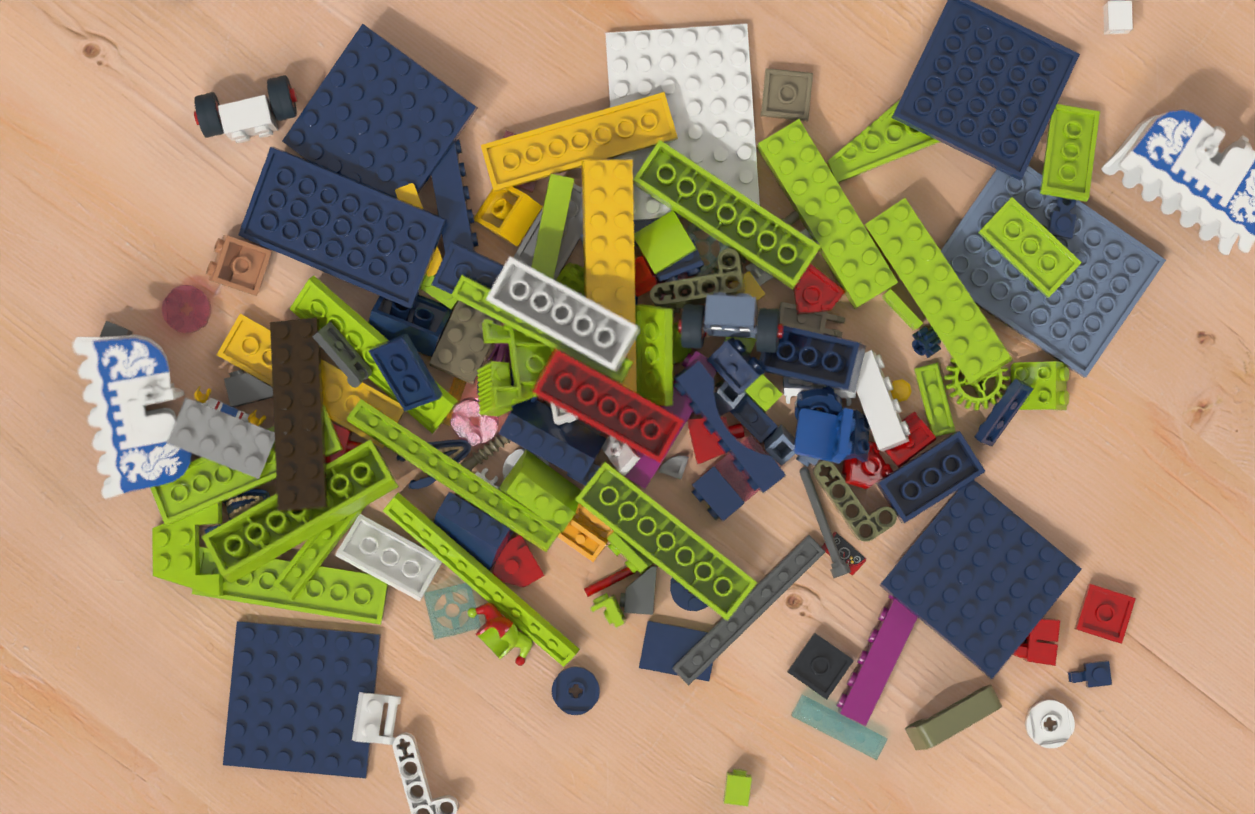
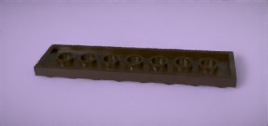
M317 317L270 322L277 503L279 512L328 508L320 345L313 338L320 331L319 319Z

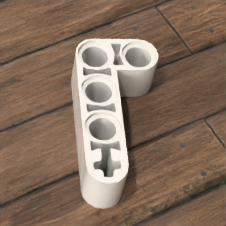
M407 732L399 734L393 742V751L411 814H418V810L421 808L429 810L430 814H456L459 804L455 797L445 795L432 799L415 737ZM403 738L405 742H410V745L407 747L408 755L412 752L414 753L413 756H408L402 759V756L406 754L405 748L399 747ZM414 762L417 765V772L408 773L405 769V763ZM420 785L424 790V794L420 797L414 796L411 792L412 786ZM443 802H450L454 808L453 812H443L441 804Z

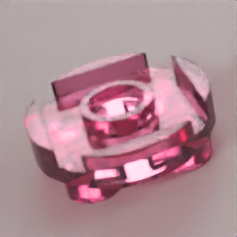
M190 285L178 286L171 290L172 292L165 297L162 303V315L166 323L181 333H194L205 327L211 315V304L206 294ZM185 303L193 307V311L188 316H185V313L180 311V308H183Z
M467 397L455 407L450 423L455 434L460 439L467 440L468 444L472 446H477L488 442L494 437L499 427V416L480 415L478 413L480 411L478 408L480 400ZM470 416L474 418L480 417V425H473Z

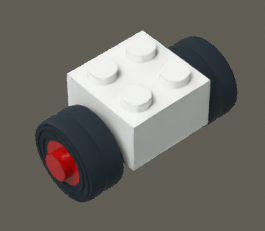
M283 75L267 80L268 98L266 95L220 105L214 92L197 95L194 98L196 124L200 126L205 138L225 134L232 141H236V143L247 142L250 140V137L259 135V138L272 136L273 131H278L276 119L277 121H282L297 116L295 102H298L295 88H291L288 77Z

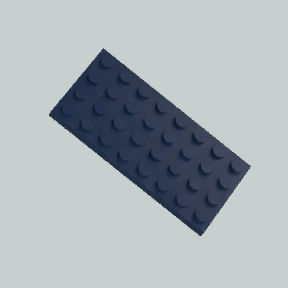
M270 147L238 236L412 309L447 219L281 149Z

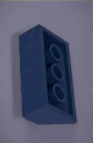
M531 399L514 405L498 433L581 480L585 479L606 441V438L575 421L565 422L560 425L555 424L552 408L537 400L531 402Z

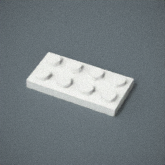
M361 514L357 517L336 552V556L418 601H421L442 564L430 551Z

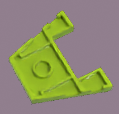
M484 319L482 322L484 343L509 344L514 387H493L491 389L493 411L537 397L538 395L534 394L531 389L554 349L520 331L513 330L508 325L500 326L494 324L491 320Z
M222 502L168 526L161 524L152 528L154 577L214 596H223L222 575H200L199 526L222 524Z

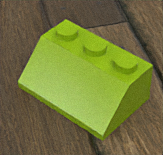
M528 450L524 451L498 488L510 498L559 529L561 533L576 514L578 502L575 499L581 493L579 488Z

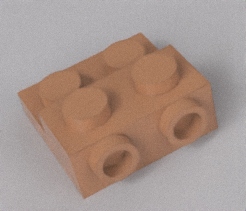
M223 235L222 239L218 238L214 247V252H217L215 262L210 261L206 274L210 275L209 281L257 296L272 251L228 235Z

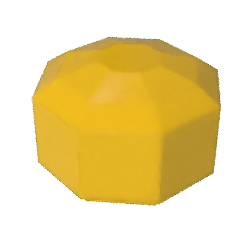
M903 379L892 381L893 390L890 392L893 399L897 398L899 402L908 400L912 393L910 383Z

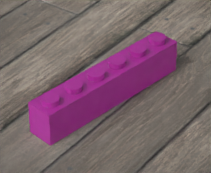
M697 351L693 355L688 353L682 363V366L686 368L695 360H699L712 378L717 373V370L707 361L708 358ZM674 379L673 405H659L684 420L669 449L693 412L688 405L691 401L686 394L681 396L674 387V384L677 383ZM635 450L640 459L624 477L646 489L661 463Z
M890 594L888 598L891 600L888 607H883L878 616V620H880L878 628H873L868 637L869 647L867 651L862 650L857 660V663L860 664L856 673L852 672L847 681V685H849L847 693L841 694L836 705L839 707L838 712L864 726L867 725L918 618Z

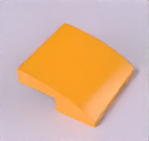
M578 503L576 514L564 531L560 532L558 538L594 562L607 544V538L615 531Z

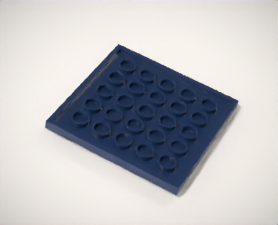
M947 0L891 118L1011 177L1021 180L1080 54L971 0Z
M362 24L282 142L309 162L397 198L395 190L411 183L415 185L416 191L419 194L478 107L372 29Z
M972 480L955 493L879 586L990 679H993L1082 569L978 482Z
M237 621L223 765L366 779L370 743L353 741L352 736L359 692L375 694L381 634Z

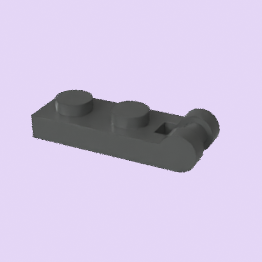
M331 322L313 336L347 376L350 386L356 388L362 384L363 380L371 376L372 370Z

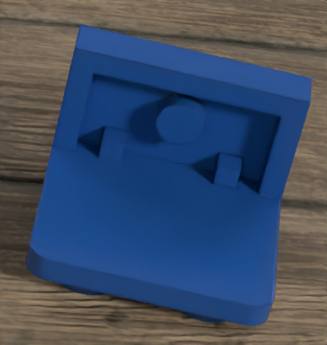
M802 408L798 414L794 452L798 455L839 464L847 455H850L852 450V441L849 440L850 433L853 432L855 427V419L852 418L853 410L843 408L838 415H832Z

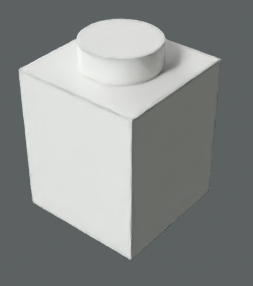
M1110 0L1103 6L1104 34H1128L1133 29L1132 1Z

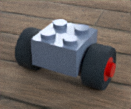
M714 292L713 295H707L706 311L703 305H684L682 319L679 318L678 333H681V344L684 348H702L705 332H707L708 336L756 338L757 351L775 353L778 350L779 338H783V324H780L779 309L760 308L758 311L756 298L750 294L740 293L737 296H727L723 292Z

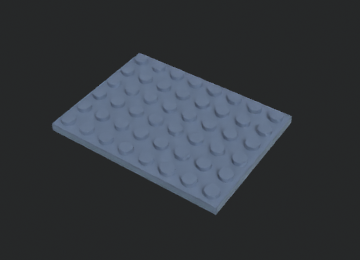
M1029 166L1021 180L996 169L941 249V252L978 306L1058 361L1063 362L1071 370L1086 378L1166 260L1084 203L1076 200L1075 206L1070 210L1071 214L1077 215L1073 238L1054 237L1082 263L1047 298L978 232L1011 197L1048 230L1051 211L1059 210L1056 205L1057 197L1040 194L1042 175ZM1063 198V204L1069 205L1070 199Z

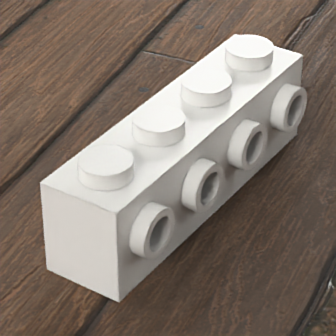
M870 350L864 354L856 391L878 449L883 452L909 442L907 435L911 433L907 422H902L899 413L902 412L898 399H893L890 391L893 390V385L888 376L885 377L882 368H885L882 357L880 354L876 355L875 352Z

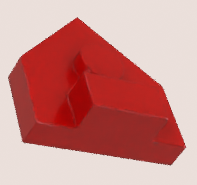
M810 263L794 287L797 314L831 311L846 291Z
M869 441L870 450L867 462H861L857 458L843 461L842 474L846 475L845 483L868 489L893 472L890 465L886 464L880 455V450L876 443Z
M521 535L507 542L496 560L493 575L500 581L523 588L545 576Z

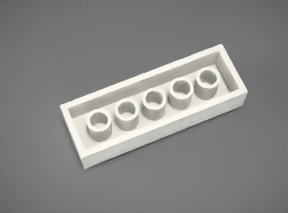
M509 257L486 299L616 372L619 370L641 330L634 324L512 257Z

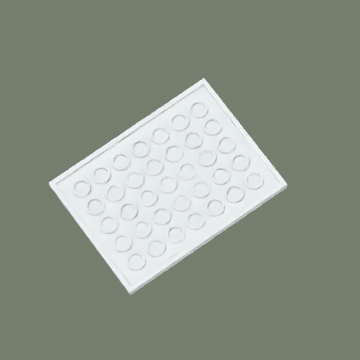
M747 24L605 33L610 107L665 92L678 139L666 142L665 144L760 206ZM655 146L614 157V160H633L634 179ZM633 185L634 221L659 219L672 211ZM676 213L678 218H683L682 216Z

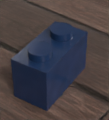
M714 466L692 484L694 490L691 492L700 503L705 500L710 506L707 511L715 520L719 518L721 521L726 520L745 503Z

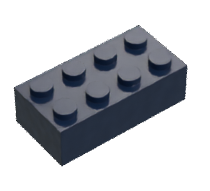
M783 325V338H779L777 352H761L759 361L763 365L762 369L764 372L855 393L866 346L860 342Z
M957 431L878 481L876 485L891 508L896 512L900 522L905 524L986 471L961 432Z

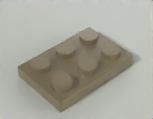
M458 300L429 366L474 384L478 374L476 370L482 366L492 343H484L482 322L484 319L491 320L497 325H501L502 322Z

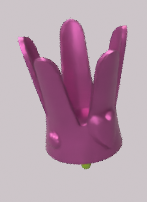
M495 343V348L487 361L492 358V361L502 362L505 355V362L510 363L511 367L509 344Z

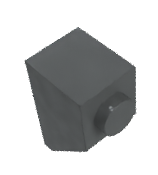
M243 370L229 373L230 377L224 379L231 407H239L273 398L272 386L249 373H244Z
M656 566L648 568L626 587V593H621L620 607H625L624 613L653 615Z

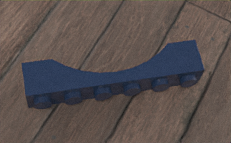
M695 360L673 377L677 382L674 384L676 390L681 396L686 394L691 401L688 404L696 415H702L705 419V422H703L705 428L711 435L715 433L720 439L717 442L725 453L730 452L734 458L732 460L733 465L740 473L742 471L746 473L749 477L746 481L754 491L758 489L760 492L765 493L786 476L772 456L747 448L727 430L716 407L714 379L699 360Z

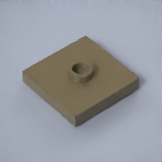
M766 68L761 117L808 121L813 73Z

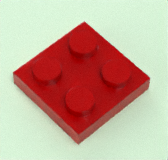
M1088 583L1074 629L1122 644L1136 598Z

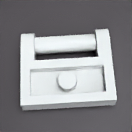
M359 692L352 740L356 742L393 745L395 740L393 733L398 704L401 703V697ZM388 703L384 735H379L383 705Z

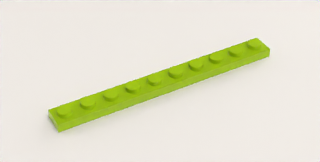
M360 399L348 415V422L546 553L561 532L559 529L362 399Z
M399 492L382 510L486 601L495 605L501 614L513 621L523 633L563 667L578 653L580 649Z

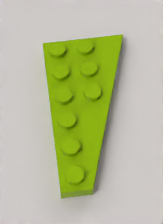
M898 101L831 157L827 163L835 179L840 183L940 143V141L891 118L899 103Z

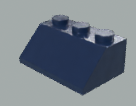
M418 295L412 309L379 296L371 310L368 323L388 340L407 334L417 352L432 357L453 310L444 304Z
M452 492L447 494L433 521L434 524L489 571L514 532L483 510Z

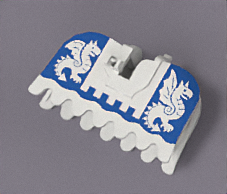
M1184 110L1167 112L1149 117L1139 123L1115 154L1101 168L1102 172L1107 175H1114L1118 170H1121L1124 173L1122 183L1128 189L1134 188L1138 183L1142 184L1143 190L1141 195L1144 201L1149 202L1153 201L1156 197H1161V211L1163 214L1169 215L1176 210H1180V224L1183 227L1188 228L1192 227L1195 223H1199V237L1202 240L1208 241L1214 236H1218L1220 240L1218 250L1223 255H1229L1238 235V248L1243 253H1249L1255 241V151L1252 150L1251 144L1248 143L1249 139L1242 135L1222 153L1217 152L1219 149L1218 145L1225 136L1223 128L1220 126L1212 128L1202 118L1192 112Z
M137 334L107 337H76L73 342L74 351L79 355H86L88 357L78 369L79 376L83 379H90L93 382L85 388L83 398L88 403L97 404L90 411L88 423L92 427H100L102 429L96 432L92 445L97 451L106 452L99 458L97 470L103 475H110L104 481L102 496L107 499L127 492L171 483L180 478L190 464L191 452L167 443L177 419L176 414L170 408L146 411L145 406L146 404L173 400L185 395L184 390L175 388L174 383L170 382L169 363L162 347L151 338Z

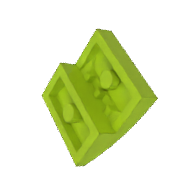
M673 210L634 234L638 246L655 274L660 273L697 250Z

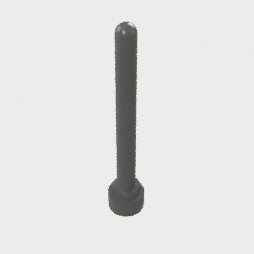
M803 467L799 473L833 562L830 571L834 579L850 573L851 570L849 564L845 563L844 559H841L809 470Z

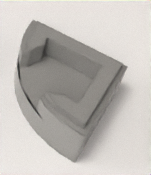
M672 457L661 466L659 472L682 479L689 457Z

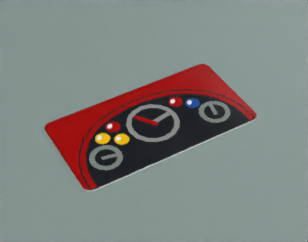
M834 532L832 535L841 559H844L845 563L849 564L851 570L849 574L854 575L866 562V558L837 532ZM824 543L821 548L830 556L826 543Z

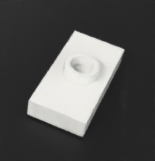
M610 435L602 446V450L612 464L624 476L640 459L632 447Z

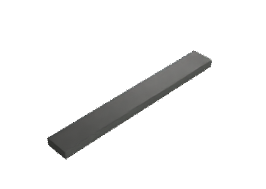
M808 535L750 591L728 620L722 618L672 669L689 686L792 586L825 551Z

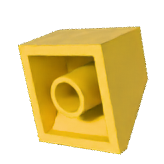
M514 187L496 192L492 189L475 215L474 221L507 242L518 246L543 206Z

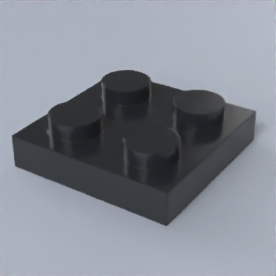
M813 633L787 672L827 700L854 660L816 633Z

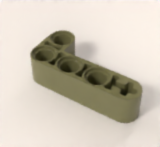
M724 249L718 255L720 273L657 284L650 291L651 300L657 307L677 309L683 308L686 304H706L707 295H713L714 292H723L727 296H737V294L744 293L745 280L741 259L734 249ZM728 258L736 259L732 266L724 265ZM731 281L739 282L738 287L735 289H729L728 284ZM708 285H715V289L711 293H705L704 289ZM684 289L692 290L688 297L680 296ZM665 293L664 300L660 301L661 294Z
M820 461L814 466L813 474L815 479L858 540L869 542L896 523L897 514L890 507H879L868 514L832 462ZM820 466H829V476L831 479L836 476L838 480L826 486L825 482H829L825 475H819V472H821ZM836 484H840L844 488V494L840 498H836L832 494V488ZM850 504H854L858 509L857 515L853 518L848 517L845 511L846 507ZM884 510L888 511L891 515V519L887 524H882L879 520V514ZM863 524H868L871 528V534L866 538L862 537L859 533V528Z
M987 685L935 715L905 727V731L915 750H926L942 743L999 710L1002 704L992 685Z

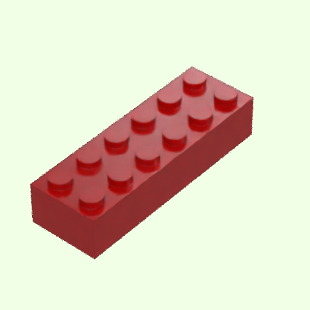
M554 348L531 389L534 394L659 463L663 460L684 422L677 415L557 348Z

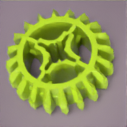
M953 357L950 359V362L955 366H946V370L952 372V375H946L944 379L952 380V384H948L945 387L946 389L954 388L955 391L949 395L951 398L956 395L960 396L956 401L958 405L965 400L964 408L969 409L972 403L974 410H979L980 403L984 409H988V400L992 405H995L997 400L994 396L1000 399L1004 396L999 390H1006L1008 387L1002 384V381L1010 380L1009 376H1002V372L1008 371V367L996 370L981 380L979 385L978 383L973 385L972 387L979 396V398L969 396L962 390L961 386L970 385V383L966 382V377L958 380L960 368ZM995 376L994 387L986 395L985 383L989 378Z

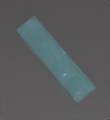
M801 694L791 714L792 717L876 760L888 739Z

